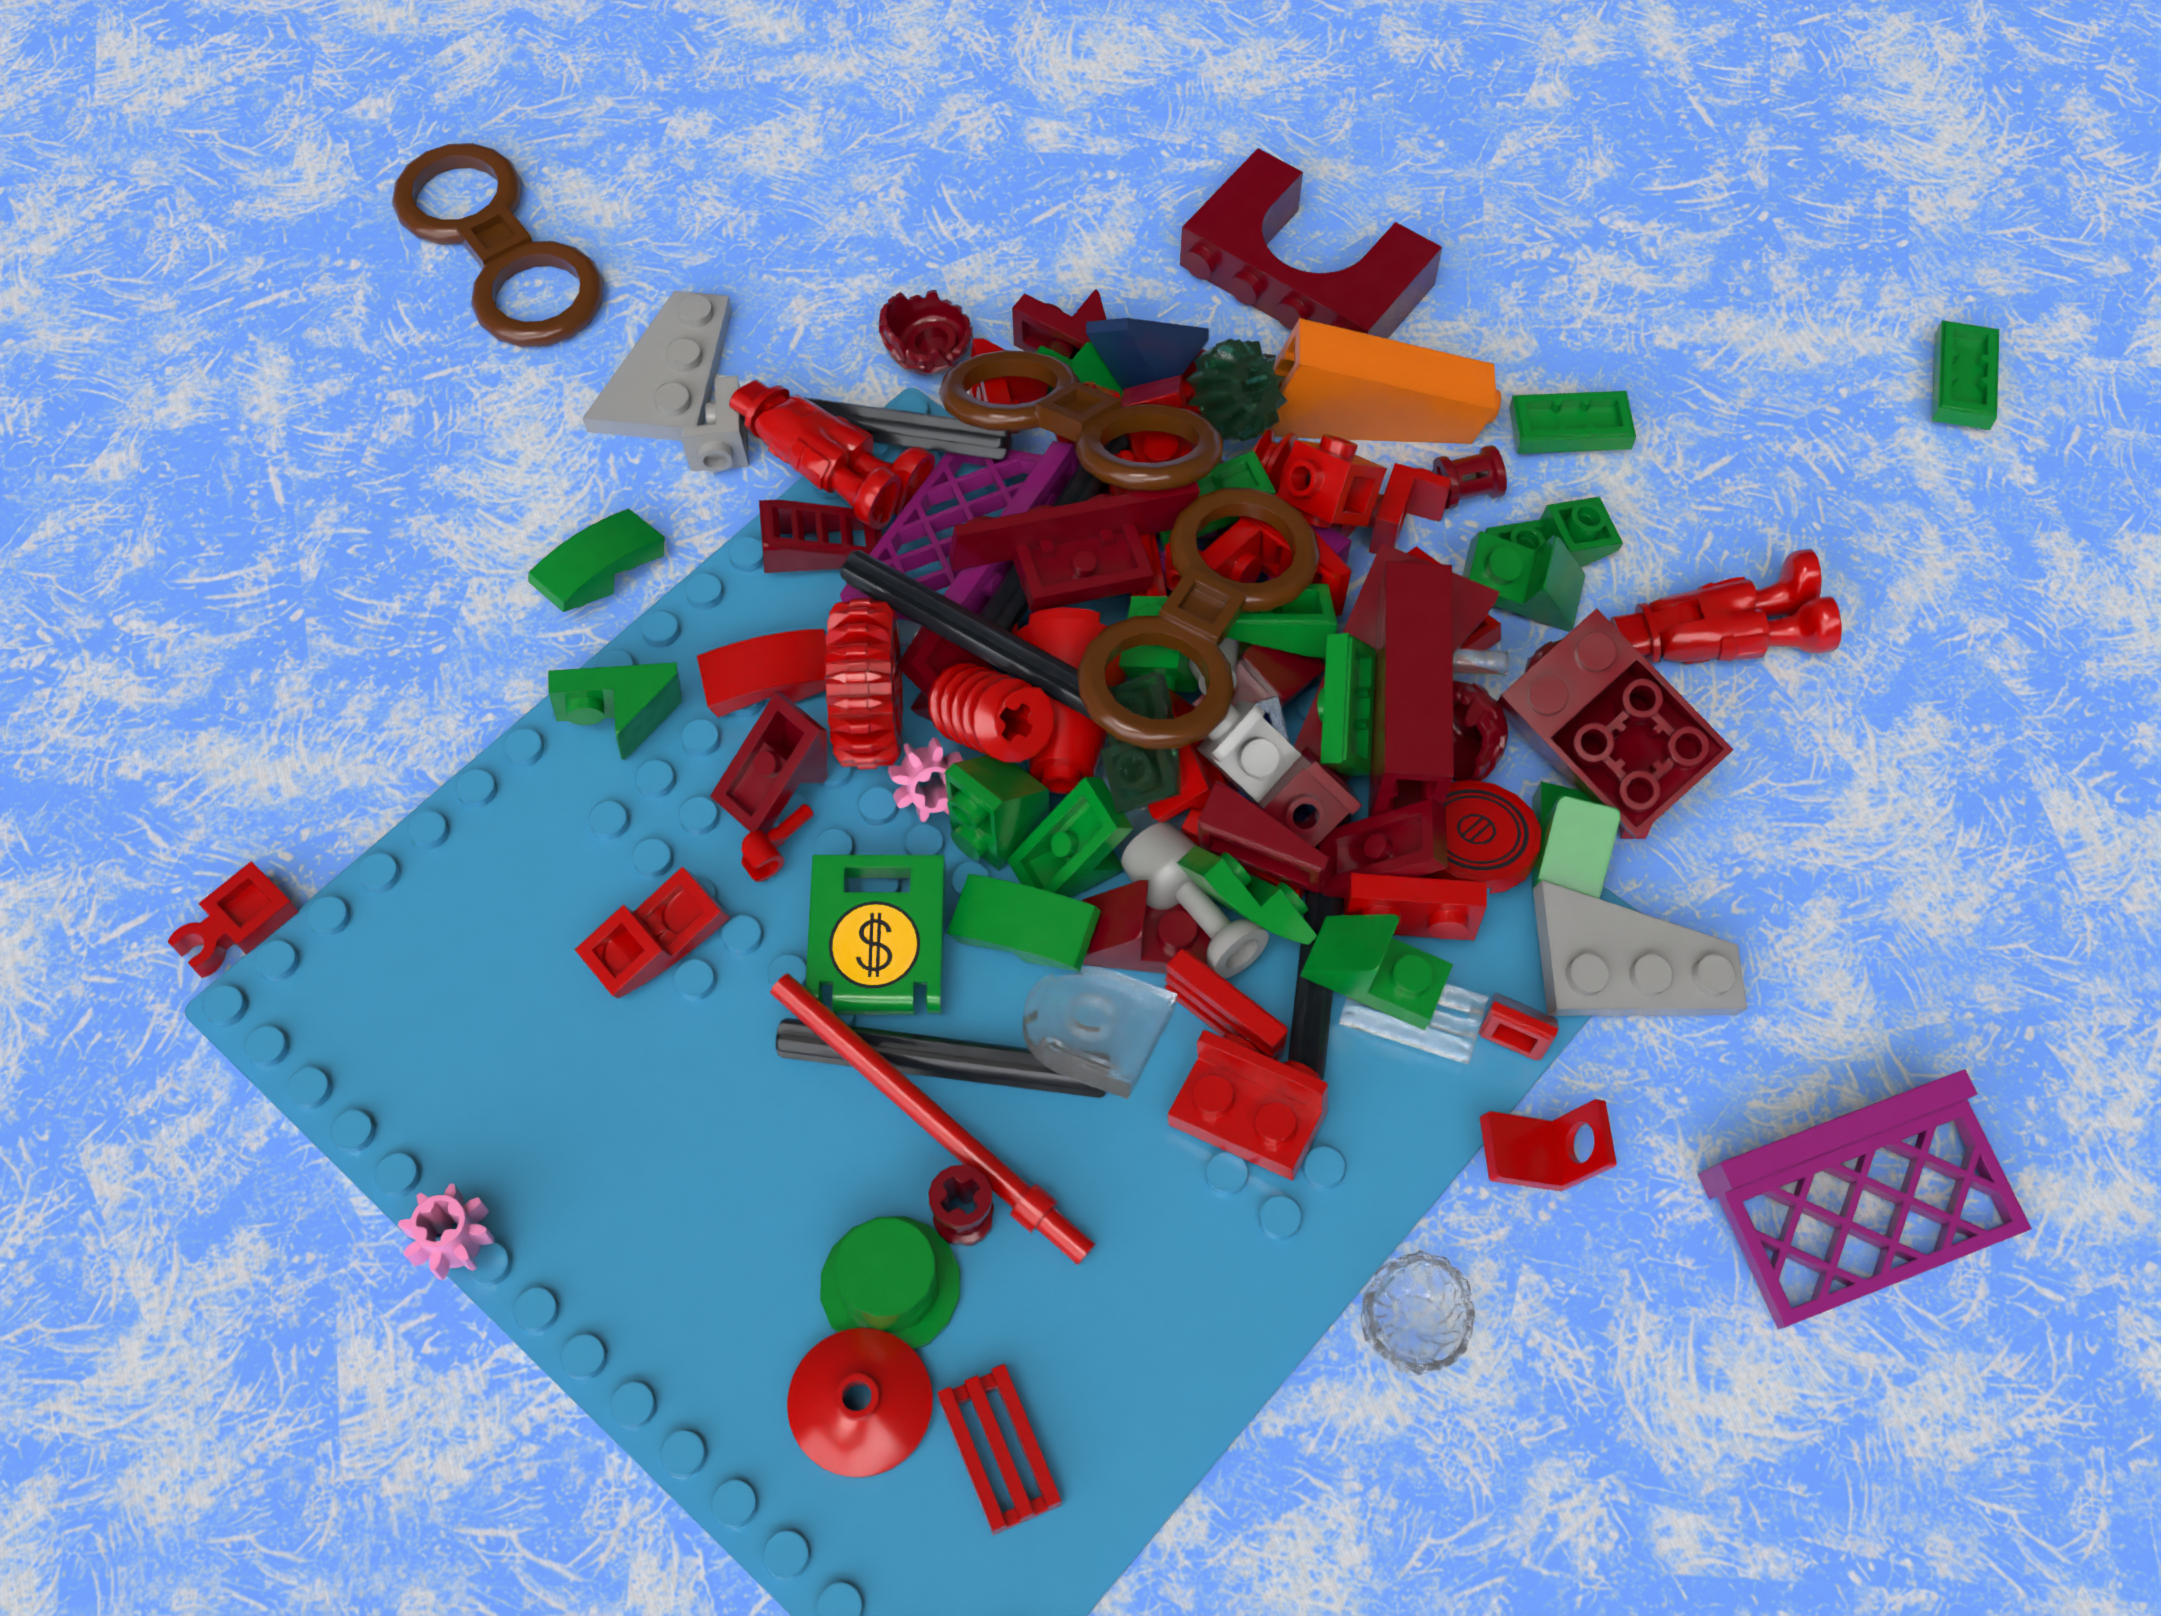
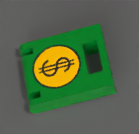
M812 855L806 989L823 1003V985H833L832 1007L835 1015H915V985H927L925 1003L928 1014L942 1013L946 884L944 855ZM848 878H910V892H849Z

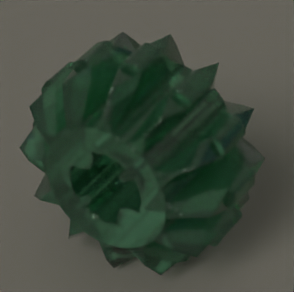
M1228 339L1216 343V347L1203 352L1194 359L1197 371L1193 372L1186 381L1195 389V396L1187 404L1199 407L1201 411L1200 416L1213 423L1223 440L1233 439L1235 441L1240 439L1243 442L1258 437V434L1264 433V430L1270 429L1274 424L1280 422L1277 409L1288 402V400L1279 392V384L1286 376L1275 373L1273 366L1276 355L1262 354L1259 341L1251 342L1247 340L1242 342L1240 339L1235 341Z

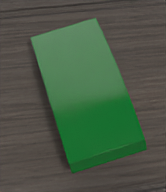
M1600 496L1549 504L1539 520L1490 527L1485 530V533L1535 551L1553 535L1557 536L1563 541L1580 567L1618 551L1623 544Z
M628 508L588 526L560 544L528 572V582L561 611L566 612L614 594V577L616 573L631 570L644 563L664 557L665 537Z
M1196 845L1177 862L1187 876L1207 895L1239 916L1254 922L1269 932L1302 944L1309 945L1317 937L1316 933L1302 917L1308 911L1306 904L1284 882L1274 886L1253 875L1249 876L1243 866L1227 852L1217 856Z
M968 873L947 934L961 944L1013 952L1026 963L1080 972L1101 910L1094 905L1054 892Z

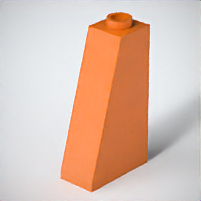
M1299 318L1258 389V435L1263 436L1267 430L1274 429L1275 437H1284L1287 433L1293 432L1297 434V438L1321 439L1323 434H1328L1346 440L1472 444L1487 423L1491 424L1496 419L1500 409L1501 392L1496 389L1495 366L1493 363Z

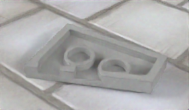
M674 291L584 415L583 420L587 432L682 441L681 429L683 427L704 425L706 418L705 404L710 402L714 378H716L732 313L729 296Z
M1543 880L1533 888L1548 1016L1737 1015L1747 1009L1737 944Z

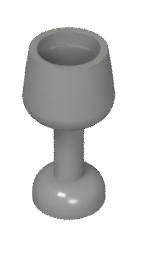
M1169 822L1156 823L1146 828L1126 847L1122 855L1121 864L1131 882L1149 880L1147 905L1153 909L1164 910L1181 904L1210 937L1211 941L1206 953L1207 963L1221 977L1229 978L1246 969L1265 949L1269 939L1267 931L1248 919H1239L1231 922L1214 901L1179 867L1177 862L1195 845L1198 846L1190 838Z

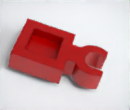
M250 861L198 903L208 915L207 918L200 923L193 922L179 927L172 933L167 942L181 957L189 953L195 946L204 945L201 952L194 956L188 964L201 978H205L220 968L225 960L226 950L232 945L236 944L247 955L299 911L270 879Z

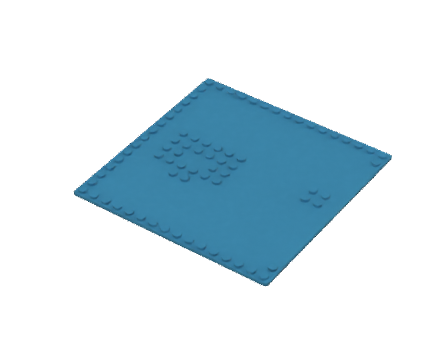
M916 388L903 390L883 407L953 417L945 408ZM873 442L872 455L883 461L894 463L898 456L910 447ZM927 450L934 455L935 466L946 453ZM963 463L954 477L958 478L985 468V466ZM1022 473L1005 479L1003 482L1007 488L1025 481L1029 474ZM804 476L776 499L852 508L836 491L831 494L823 489L819 490ZM992 484L963 496L966 502L996 492L997 489ZM953 498L931 506L926 516L957 506L958 503ZM1005 508L983 516L999 517ZM893 513L889 523L881 529L882 537L898 515ZM759 514L580 667L595 668L677 662L682 703L629 757L621 760L615 734V718H604L601 722L592 725H577L569 721L557 722L550 696L547 695L301 906L295 916L250 953L245 954L189 1002L185 1008V1016L399 1229V1221L411 1219L415 1208L419 1205L416 1197L419 1193L426 1195L428 1198L435 1195H444L448 1185L455 1184L463 1195L464 1204L471 1199L479 1197L489 1212L477 1224L486 1227L495 1238L494 1243L481 1245L478 1254L474 1258L477 1269L471 1271L465 1265L458 1268H449L447 1277L790 1616H1088L1483 1147L1480 1116L1489 1111L1510 1114L1592 1016H1552L1558 1020L1559 1029L1541 1061H1535L1482 1038L1478 1034L1495 993L1504 995L1547 1014L1534 894L1532 892V870L1523 882L1505 892L1489 894L1490 888L1487 889V908L1474 941L1393 935L1392 938L1453 964L1432 1019L1424 1031L1333 991L1325 1075L1323 1079L1328 1084V1113L1294 1180L1291 1181L1169 1126L1167 1114L1198 1059L1196 1042L1203 1030L1216 1035L1219 1034L1164 992L1167 985L1165 981L1167 974L1082 965L1080 972L1026 963L1013 952L961 944L947 934L968 873L1021 883L1008 862L998 871L982 857L976 861L966 856L951 838L950 816L944 811L930 813L926 822H921L913 802L907 807L899 808L893 798V793L903 785L892 781L888 773L889 766H880L878 769L858 770V767H842L833 754V745L830 742L826 690L797 701L795 704L827 730L828 777L824 783H800L772 828H776L802 804L808 805L814 815L787 838L784 844L777 848L785 860L782 868L771 878L762 882H755L741 864L743 856L741 851L742 842L750 831L713 800L710 795L772 697L717 718L707 707L697 655L739 641L775 633L805 629H824L827 633L829 612L835 603L842 602L840 592L847 584L840 576L841 569L764 573ZM954 526L936 532L937 540L952 536ZM864 530L852 531L853 545L865 546ZM828 532L829 543L841 544L840 532ZM805 533V540L817 541L816 533ZM792 534L780 535V537L792 538ZM927 536L902 545L897 552V556L929 545L930 542ZM936 561L908 571L905 574L912 579H916L942 568L939 562ZM1165 585L1167 597H1169L1172 591ZM948 587L937 590L936 592L943 595L948 589ZM1129 593L1060 607L1082 608L1101 613L1100 623L1109 626L1117 623V621L1120 622L1127 619L1130 597ZM1029 608L1018 623L1019 629L1028 625L1029 614L1034 613L1030 612ZM898 619L900 645H902L901 657L922 625ZM990 664L997 672L1014 678V676ZM902 672L904 687L903 744L901 746V754L894 765L901 766L906 756L903 745L908 743L914 749L928 747L933 737L937 738L940 742L944 758L950 753L959 751L963 760L985 756L986 754L943 737L934 727L932 721L918 716L911 710V706L921 690ZM1128 677L1119 701L1122 706H1126L1144 695L1138 691L1135 684ZM1317 678L1268 721L1293 747L1321 684V681ZM1199 684L1197 685L1196 692H1175L1191 705L1203 694ZM1108 734L1094 777L1103 779L1134 828L1113 849L1121 863L1122 855L1129 843L1140 832L1160 822L1153 819L1120 740ZM1028 759L1022 762H1014L1030 774ZM932 772L930 778H940L938 772ZM1369 775L1353 776L1347 784L1353 789L1362 806L1353 815L1351 814L1350 823L1368 818ZM1227 778L1228 783H1229L1230 787H1231L1233 790H1235L1236 792H1238L1239 794H1241L1243 797H1245L1246 799H1248L1250 802H1252L1241 790H1239V789ZM918 781L920 787H926L928 781ZM1049 791L1050 813L1068 794H1057ZM1311 804L1299 805L1293 812V819L1302 822L1316 807ZM1187 808L1166 822L1171 823L1181 831V826L1190 810ZM812 855H944L946 884L942 1013L928 1014L925 1003L927 985H915V1015L837 1016L848 1026L1106 1058L1110 1064V1075L1107 1092L1101 1098L902 1073L1028 1185L1032 1187L1038 1183L1058 1201L1055 1208L1089 1237L1096 1246L1083 1262L1077 1266L1037 1229L1030 1234L1010 1216L1013 1208L992 1191L994 1215L991 1232L983 1241L973 1246L949 1244L960 1269V1300L951 1322L930 1345L915 1351L926 1367L933 1392L932 1417L923 1440L904 1462L892 1470L865 1478L844 1477L821 1468L803 1452L793 1436L787 1413L789 1386L799 1363L816 1344L836 1333L830 1326L820 1300L821 1271L832 1247L851 1228L876 1217L905 1216L929 1225L936 1231L933 1224L934 1215L929 1206L928 1195L932 1180L940 1171L950 1166L963 1164L854 1067L780 1057L775 1046L779 1024L785 1018H798L773 997L770 991L774 984L786 973H789L806 988ZM683 866L693 873L731 918L694 950L658 976L619 999L613 997L574 949L623 904L633 911L636 910ZM1123 868L1117 875L1071 898L1082 901V899L1132 882ZM848 878L849 892H910V878ZM1603 886L1600 896L1601 900L1639 912ZM1306 892L1302 898L1304 903L1306 901ZM1211 898L1231 922L1245 919ZM1342 900L1341 915H1343V900ZM1266 930L1269 935L1268 943L1259 957L1240 973L1224 979L1287 1026L1288 1033L1283 1056L1279 1059V1062L1284 1063L1288 1061L1301 943L1288 940ZM823 985V1004L833 1012V985ZM956 1198L949 1203L951 1211L960 1208L966 1214H969L975 1210L974 1201L965 1205ZM453 1223L451 1229H456L458 1224ZM437 1234V1241L441 1240V1234ZM408 1237L412 1242L416 1241V1239ZM1005 1363L1062 1503L1060 1507L993 1536L938 1400L937 1392L950 1386L951 1389L964 1384V1380L978 1375L979 1378L991 1373L992 1368ZM864 1385L851 1387L845 1394V1406L853 1411L866 1408L871 1401V1390ZM997 1390L986 1394L1027 1497L1031 1501L1041 1495ZM969 1401L959 1405L1001 1513L1015 1508L972 1402Z

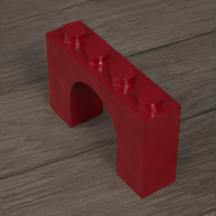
M1259 148L1182 226L1180 266L1187 269L1195 277L1207 280L1230 293L1239 302L1251 305L1278 320L1289 330H1293L1299 318L1388 339L1435 285L1442 246L1395 222L1360 261L1343 270L1329 273H1313L1285 264L1269 250L1267 244L1298 212L1303 172Z

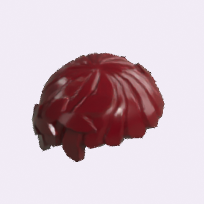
M937 290L927 291L925 298L921 297V295H914L909 299L900 292L888 299V303L884 304L880 310L878 324L884 346L890 357L909 372L924 376L945 373L954 368L970 349L973 340V326H971L969 317L962 313V307L958 304L953 305L948 299L940 300Z
M1453 680V780L1457 782L1465 780L1481 782L1492 772L1504 754L1508 739L1506 716L1500 703L1492 698L1483 686L1475 682L1469 684Z

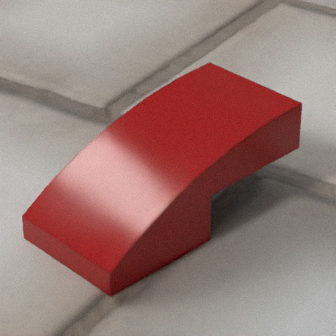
M805 629L764 635L697 655L707 707L719 718L770 698L775 692L783 693L795 703L825 691L826 631L824 629Z
M682 866L636 910L633 911L623 904L574 950L609 993L619 999L674 965L711 936L731 917L693 873Z

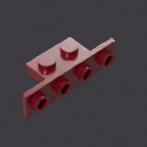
M1195 481L1184 487L1160 491L1143 490L1115 496L1112 494H1099L1087 501L1056 507L1052 505H1039L1029 509L1027 512L996 518L991 516L975 517L966 523L954 525L949 563L952 571L1013 560L1030 612L1147 590L1151 588L1154 573L1140 536L1172 530L1178 514L1199 496L1200 489Z

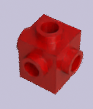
M1323 434L1320 443L1295 440L1290 456L1283 467V478L1278 493L1284 496L1292 506L1298 508L1311 525L1322 528H1331L1332 524L1367 527L1387 468L1355 455L1358 445L1337 436Z

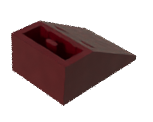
M1597 608L1504 691L1497 701L1503 708L1506 720L1543 758L1595 803L1618 808L1620 810L1619 825L1634 838H1637L1734 750Z

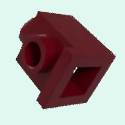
M1306 746L1300 752L1302 755L1259 803L1253 802V804L1316 847L1349 813L1353 815L1362 804L1353 789L1331 768L1321 764V759ZM1311 804L1316 807L1302 822L1293 819V812L1299 805Z

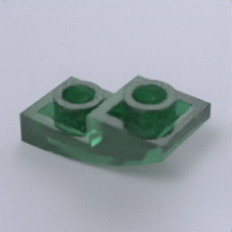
M1154 671L1111 687L1117 695L1116 701L1130 712L1150 719H1174L1165 675ZM1107 732L1110 747L1101 750L1116 813L1124 814L1181 794L1179 749H1145L1117 740Z

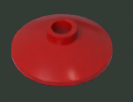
M854 1328L840 1331L816 1344L804 1356L791 1379L787 1397V1413L790 1428L803 1452L821 1468L836 1475L852 1478L876 1476L892 1470L904 1462L923 1440L929 1427L933 1410L931 1381L926 1367L917 1353L900 1338L885 1331L871 1328ZM855 1385H864L871 1390L870 1403L866 1408L859 1411L848 1409L844 1403L846 1392Z

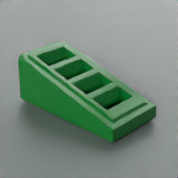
M1311 584L1293 602L1267 612H1242L1225 638L1308 657L1326 658L1327 634H1336L1337 620L1329 585Z

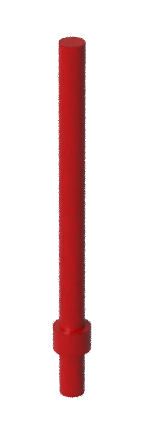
M789 973L784 974L774 984L770 991L773 997L963 1165L977 1168L988 1179L992 1191L1013 1208L1010 1213L1013 1219L1030 1234L1037 1229L1077 1266L1083 1262L1096 1244L1055 1208L1058 1201L1038 1183L1032 1187L1028 1185Z

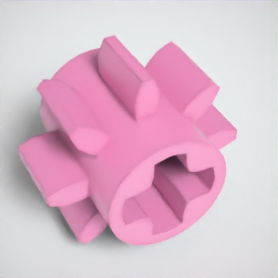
M935 737L931 739L928 747L914 749L913 746L906 743L903 745L906 756L901 766L894 765L888 767V773L892 781L903 785L893 793L897 806L903 808L913 802L921 822H926L930 813L944 811L949 815L944 772L953 763L964 761L961 754L957 751L950 753L944 758L942 746ZM938 772L940 778H930L931 773ZM918 781H920V782H926V781H928V782H927V786H926V787H920L919 784H918Z
M449 1184L444 1195H435L429 1198L422 1193L416 1195L419 1205L415 1208L411 1219L400 1220L398 1223L400 1229L408 1237L416 1239L403 1252L405 1257L414 1266L422 1265L430 1259V1270L439 1280L445 1279L449 1268H458L465 1265L471 1271L477 1269L474 1258L478 1254L481 1245L494 1243L495 1239L486 1227L477 1224L489 1212L480 1198L471 1199L464 1204L463 1195L455 1184ZM453 1223L458 1224L456 1229H451ZM437 1234H441L440 1241L436 1240Z

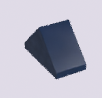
M1133 318L1086 322L1087 336L1122 391L1126 388L1178 375L1182 376L1209 340V328Z

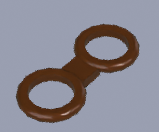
M474 143L447 144L425 151L406 165L394 183L392 206L400 224L417 238L440 245L463 244L482 268L473 283L471 300L472 309L480 326L497 340L519 347H548L571 339L587 327L602 305L604 281L595 262L576 247L556 241H532L531 235L513 215L520 204L522 182L513 163L495 149ZM473 168L488 173L498 182L497 193L489 205L478 213L461 219L443 220L432 217L416 206L418 194L425 183L436 175L452 169ZM552 266L563 269L576 277L580 283L579 293L572 305L561 314L543 321L523 322L506 316L496 307L497 294L504 282L516 273L532 267Z
M1013 350L984 353L957 364L945 374L939 389V396L946 411L964 424L990 431L1012 432L1041 427L1077 442L1075 453L1086 472L1104 483L1125 489L1160 491L1184 487L1205 478L1221 462L1224 442L1211 421L1193 411L1170 405L1139 404L1121 407L1120 398L1082 384L1070 366L1052 356L1032 351ZM1005 376L1029 377L1043 381L1054 388L1053 391L1043 398L1014 405L992 404L978 400L967 393L975 384ZM1159 431L1181 436L1193 443L1195 448L1189 454L1175 460L1144 463L1118 458L1106 451L1104 446L1112 439L1127 433Z
M1222 488L1194 499L1178 514L1169 537L1172 565L1180 575L1181 580L1160 609L1159 616H1133L1114 623L1103 629L1087 644L1077 669L1079 696L1093 721L1117 740L1145 749H1179L1205 739L1227 717L1235 690L1231 664L1219 646L1242 612H1267L1291 603L1312 584L1320 561L1316 533L1302 513L1279 496L1254 488ZM1227 516H1247L1264 521L1279 531L1291 548L1293 562L1279 577L1262 583H1241L1222 577L1208 567L1197 550L1196 538L1198 533L1210 522ZM1139 645H1161L1181 652L1197 665L1205 678L1207 693L1204 700L1189 713L1174 719H1150L1130 712L1114 699L1106 686L1105 671L1108 664L1123 651Z

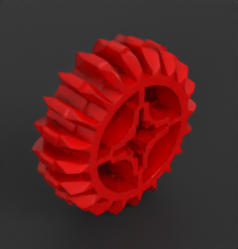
M853 598L851 601L835 603L829 612L827 634L825 636L826 703L833 754L842 767H858V770L878 769L880 766H892L901 754V746L903 744L902 730L904 729L903 674L896 667L901 659L902 646L900 645L898 616L887 602L873 600V598Z

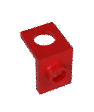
M1594 1099L1553 1121L1489 1111L1480 1116L1488 1177L1492 1182L1562 1192L1617 1165L1605 1100ZM1587 1123L1592 1128L1594 1134V1147L1590 1157L1581 1163L1574 1152V1139L1578 1129Z

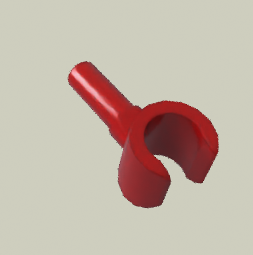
M802 804L776 828H772L767 833L762 830H756L744 837L741 848L743 853L741 864L755 882H762L771 878L782 868L785 860L777 848L784 844L787 838L813 817V811L808 805Z

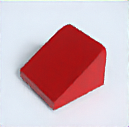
M1495 993L1478 1034L1482 1038L1535 1061H1541L1555 1039L1559 1027L1556 1018L1504 995Z

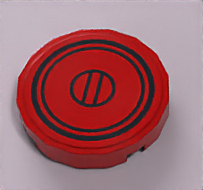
M1473 780L1451 782L1443 807L1446 808L1448 869L1427 875L1433 879L1487 882V889L1490 888L1489 894L1505 892L1523 882L1535 866L1540 851L1541 828L1534 811L1517 794L1496 784Z

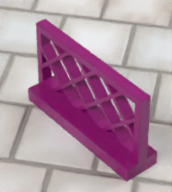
M1053 441L1043 455L1010 449L1008 457L1003 460L945 453L869 555L903 574L938 561L942 568L941 570L914 580L934 591L948 587L943 596L979 615L1013 565V560L952 571L946 559L950 556L952 536L938 541L935 533L1002 508L1005 509L999 517L1027 512L1029 509L1039 505H1053L1079 466L1075 445ZM963 463L985 466V468L958 478L954 477ZM1022 473L1029 474L1025 481L1007 488L1003 482L1005 479ZM992 484L995 485L996 492L966 502L963 496ZM953 498L958 503L957 506L926 516L931 506ZM927 536L930 542L929 545L897 556V552L902 545ZM848 584L840 592L842 602L851 601L853 598H872ZM895 611L898 619L915 622Z
M1966 1069L1722 1161L1698 1174L1708 1199L1711 1200L1718 1197L1777 1329L1785 1328L2032 1229L1968 1101L1969 1098L1978 1095ZM1951 1121L1954 1122L1966 1146L1960 1167L1928 1153L1936 1127ZM1918 1134L1915 1147L1902 1141ZM1885 1148L1910 1160L1900 1191L1867 1177L1876 1150ZM1859 1157L1855 1170L1841 1165ZM1923 1166L1956 1181L1946 1212L1914 1198ZM1976 1168L1980 1176L1974 1174ZM1824 1171L1850 1183L1839 1215L1806 1200L1816 1173ZM1798 1181L1794 1194L1780 1189L1782 1186ZM1970 1187L1991 1197L2004 1224L1990 1230H1984L1960 1219ZM1862 1190L1896 1204L1885 1236L1852 1221ZM1764 1195L1789 1207L1778 1240L1755 1229L1743 1201ZM1909 1210L1941 1225L1932 1253L1925 1255L1899 1243ZM1801 1213L1835 1228L1824 1261L1791 1246ZM1955 1232L1969 1237L1952 1244ZM1848 1234L1881 1249L1871 1277L1863 1279L1837 1267ZM1764 1248L1773 1252L1771 1261ZM1894 1255L1909 1261L1891 1268ZM1786 1258L1820 1273L1811 1300L1791 1308L1779 1282ZM1833 1279L1847 1285L1828 1293Z

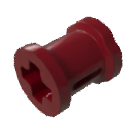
M1493 445L1482 447L1479 454L1454 460H1450L1447 456H1441L1433 460L1432 472L1448 477L1452 481L1445 509L1457 507L1459 501L1486 494L1494 499L1505 495L1507 489L1506 469L1499 450ZM1476 474L1475 479L1462 480L1464 475Z
M954 1165L940 1171L932 1180L928 1192L929 1206L934 1215L933 1224L937 1233L948 1244L973 1246L983 1241L992 1230V1218L994 1215L992 1189L988 1179L977 1168L968 1165ZM956 1198L965 1205L974 1201L975 1210L969 1214H966L960 1208L951 1211L949 1203Z

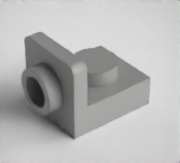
M738 376L714 378L715 402H706L705 404L707 425L688 426L681 429V440L692 471L707 470L720 472L729 468L749 467L748 433L744 424L745 417L729 406L731 396L740 388Z
M1239 701L1235 706L1230 705L1225 720L1207 736L1197 750L1251 801L1259 803L1302 754L1263 718L1265 712L1255 703Z

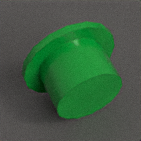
M905 1216L876 1217L851 1228L832 1247L821 1271L820 1300L830 1326L836 1333L854 1328L877 1329L900 1338L916 1351L930 1345L950 1324L960 1300V1269L950 1245L929 1225Z

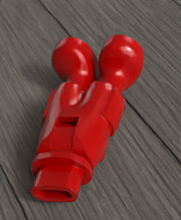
M753 380L738 388L729 401L730 408L745 417V427L754 436L762 439L765 445L769 447L770 453L785 463L790 464L796 472L803 475L819 490L823 489L831 494L836 491L854 509L855 516L873 529L880 530L885 527L893 513L899 515L935 467L934 455L922 447L908 448L898 456L894 463L872 455L874 443L873 436L870 433L849 423L845 418L830 414L798 394L789 396V390L781 385L769 388L760 381Z
M1812 549L1798 550L1790 553L1782 564L1779 580L1769 586L1756 590L1753 582L1745 579L1744 576L1717 583L1710 582L1698 587L1697 590L1666 596L1649 603V605L1646 602L1636 605L1634 613L1613 616L1610 619V622L1650 663H1660L1661 655L1664 660L1682 662L1683 664L1708 662L1710 659H1717V661L1758 659L1765 656L1768 647H1794L1807 653L1821 654L1836 650L1839 647L1842 635L1841 616L1836 601L1831 596L1820 597L1822 586L1821 567L1818 557ZM1767 617H1783L1770 621L1767 619Z

